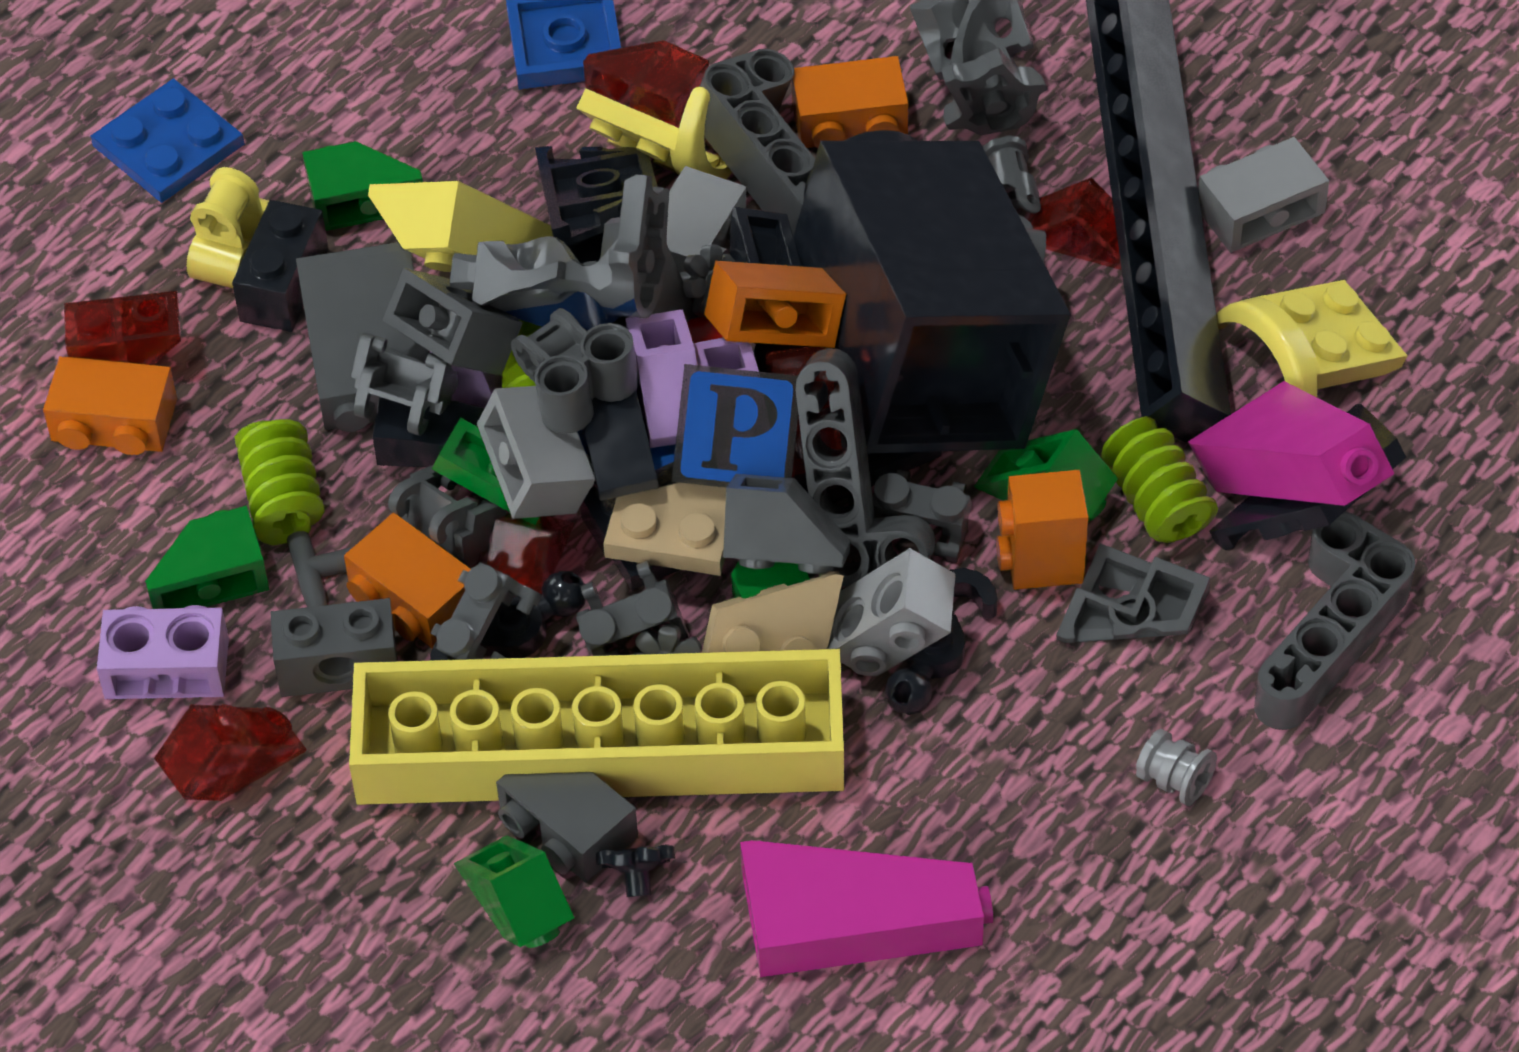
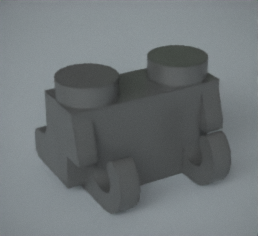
M366 332L363 333L359 339L351 377L356 379L354 388H357L354 415L368 419L375 408V403L370 402L371 394L410 406L407 430L409 433L421 436L428 426V420L423 418L426 409L430 406L429 412L440 415L450 405L452 395L458 387V372L451 368L452 365L433 353H429L426 361L400 354L397 350L387 347L388 340Z
M433 465L411 473L410 478L400 482L390 494L388 501L390 511L445 548L447 552L466 566L477 564L480 561L481 553L489 550L492 527L504 519L506 510L487 499H484L479 506L468 497L456 501L438 488L443 486L451 491L456 487L457 483L432 470Z
M898 469L897 473L879 476L874 485L873 495L875 517L911 515L925 520L928 524L942 527V535L950 536L949 543L937 542L934 556L943 557L947 562L957 564L968 531V517L972 507L970 496L966 495L967 484L954 481L953 486H943L939 489L910 483L911 472Z
M648 560L636 565L646 590L612 604L603 606L593 582L581 585L584 599H587L591 610L585 609L578 612L576 619L580 634L585 641L588 651L592 652L593 656L620 655L617 648L607 652L605 645L666 622L679 626L681 630L680 641L690 637L675 595L672 594L667 579L657 582Z
M479 563L469 572L462 570L457 581L464 584L465 592L451 619L445 621L442 625L435 623L430 632L431 635L437 638L436 649L456 660L482 659L487 649L481 646L480 643L500 604L502 603L509 607L514 596L520 598L516 609L529 615L533 606H538L543 595L520 584L510 576L495 570L489 565ZM494 651L490 657V659L506 658L503 655Z

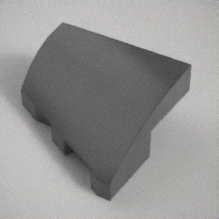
M1100 543L1081 588H1076L1056 634V640L1064 643L1188 635L1210 592V577L1158 557H1154L1151 563ZM1099 586L1129 591L1130 593L1120 598H1110L1103 594Z

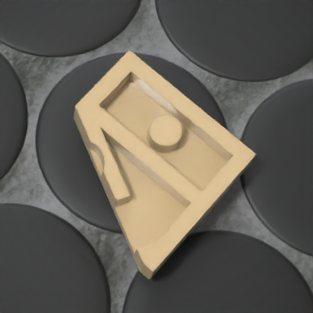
M694 479L617 497L603 543L605 558L636 563L648 560L650 565L721 576L725 561L723 550L726 487L730 482Z
M829 571L819 574L817 578L790 586L781 584L761 590L758 595L746 599L737 597L713 604L702 653L828 649L844 576L839 572Z

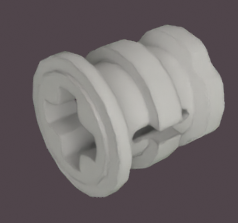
M1160 728L1153 733L1140 752L1136 763V776L1146 782L1154 778L1157 787L1168 793H1173L1175 790L1179 791L1180 802L1186 806H1191L1202 795L1211 781L1216 768L1217 755L1209 749L1197 754L1193 744L1183 739L1173 742L1172 734Z

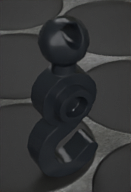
M967 568L950 569V571L955 573L954 597L965 596L971 598L976 602L984 618H994L997 615L998 598L996 588L991 580L975 570ZM953 611L951 633L906 659L910 667L897 670L888 678L884 689L885 698L889 706L897 712L906 713L907 715L920 713L928 706L932 696L930 678H945L955 673L962 666L965 657V637L958 618Z
M558 571L549 575L542 584L541 595L543 596L538 606H533L529 615L516 609L520 598L514 596L509 607L501 603L480 643L481 646L487 649L484 655L491 657L494 651L506 658H524L535 653L543 645L547 636V625L545 622L553 615L569 617L578 613L585 605V599L581 591V585L585 584L584 581L572 571ZM437 641L435 642L430 653V661L455 660L436 649Z

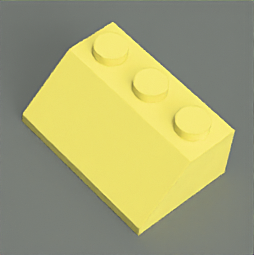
M460 181L370 184L369 198L402 248L425 258L424 265L433 270L451 272L454 253L477 255L478 242L504 241L505 244H519L540 237H553L550 225Z

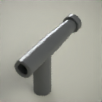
M305 531L294 532L288 536L287 544L306 606L328 605L322 578L347 572L344 555L353 547L315 556L310 535Z

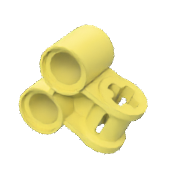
M222 167L216 169L211 176V190L205 201L197 204L191 212L190 220L195 228L196 235L188 251L186 266L190 278L233 288V279L269 200L259 198V189L249 176L239 170Z

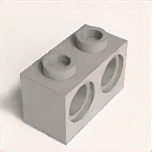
M907 549L840 591L828 649H840V662L850 667L854 672L865 676H879L951 633L955 573L915 550Z

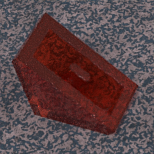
M1092 177L1039 198L1041 209L1036 214L1030 213L1028 221L1032 224L1033 229L1045 231L1047 250L1122 270L1112 197Z
M511 513L495 520L487 565L541 594L543 582L556 570L574 527V522L550 516H540L536 525L521 518L513 519Z

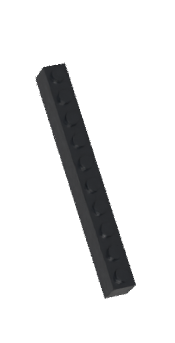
M1086 0L1141 418L1147 416L1155 419L1156 429L1165 428L1171 431L1175 438L1188 442L1231 415L1170 2L1169 0Z

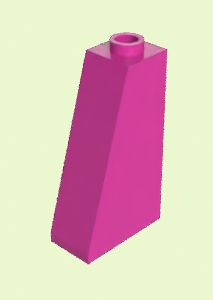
M1285 381L1188 441L1205 476L1216 492L1345 506L1395 474L1369 423Z
M755 840L740 842L741 870L760 977L982 946L984 924L993 923L990 891L988 886H977L973 863Z

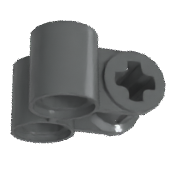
M559 308L550 315V322L528 337L519 335L511 341V349L517 363L525 374L535 382L542 421L547 428L554 432L567 434L585 428L591 422L594 415L593 398L596 397L607 402L621 401L631 396L637 390L639 375L633 336L628 329L619 324H599L586 331L568 311Z

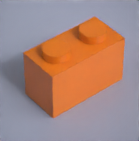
M898 56L794 68V76L791 81L792 105L798 136L806 148H819L820 141H844L858 134L871 131L889 130L908 135V100Z
M715 261L704 315L726 341L835 348L846 293L823 268Z
M59 356L43 408L51 441L59 442L63 446L75 450L85 449L89 445L114 447L128 455H139L145 450L163 452L177 402L171 367Z
M1080 470L1009 476L1008 500L998 501V522L1001 536H996V551L999 570H1010L1013 590L1082 584L1084 581L1088 513Z
M394 512L344 555L348 576L347 588L356 602L390 598L395 630L406 640L413 641L418 637L433 649L437 638L431 635L430 632L435 623L442 625L445 621L451 619L465 592L464 584L457 580L462 570L469 572L471 569Z

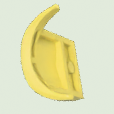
M696 87L691 92L679 128L585 88L576 109L592 120L589 129L608 138L607 142L617 148L636 147L640 152L654 158V163L680 175L685 166L723 179H727L732 173L718 154L714 155L705 151L704 131L710 93L704 87Z
M1345 280L1249 298L1229 304L1216 313L1218 329L1225 328L1231 322L1242 324L1251 329L1271 350L1280 366L1285 382L1317 397L1318 389L1386 375L1401 368L1408 356Z

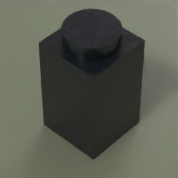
M889 130L866 132L844 141H820L813 169L805 185L804 201L793 238L801 266L823 268L846 293L835 348L832 349H839L847 353L855 362L859 378L867 454L1025 449L1071 313L980 141H918L907 134ZM815 347V348H816V350H817V352H818V351H820V350L827 349L828 347ZM831 381L834 388L838 384V381Z

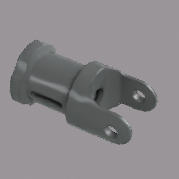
M1010 135L990 140L983 146V149L1016 210L1023 208L1032 214L1038 213L1041 209L1039 191L1035 178L1028 172L1026 163L1029 159V153L1025 140Z

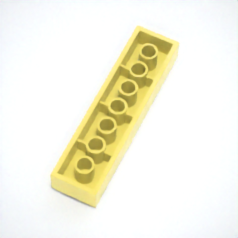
M840 649L354 663L349 767L356 804L499 801L496 782L505 774L593 772L622 797L844 791Z

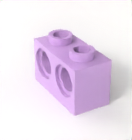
M192 605L176 609H147L134 606L123 610H103L97 672L104 698L224 697L229 636L223 609Z

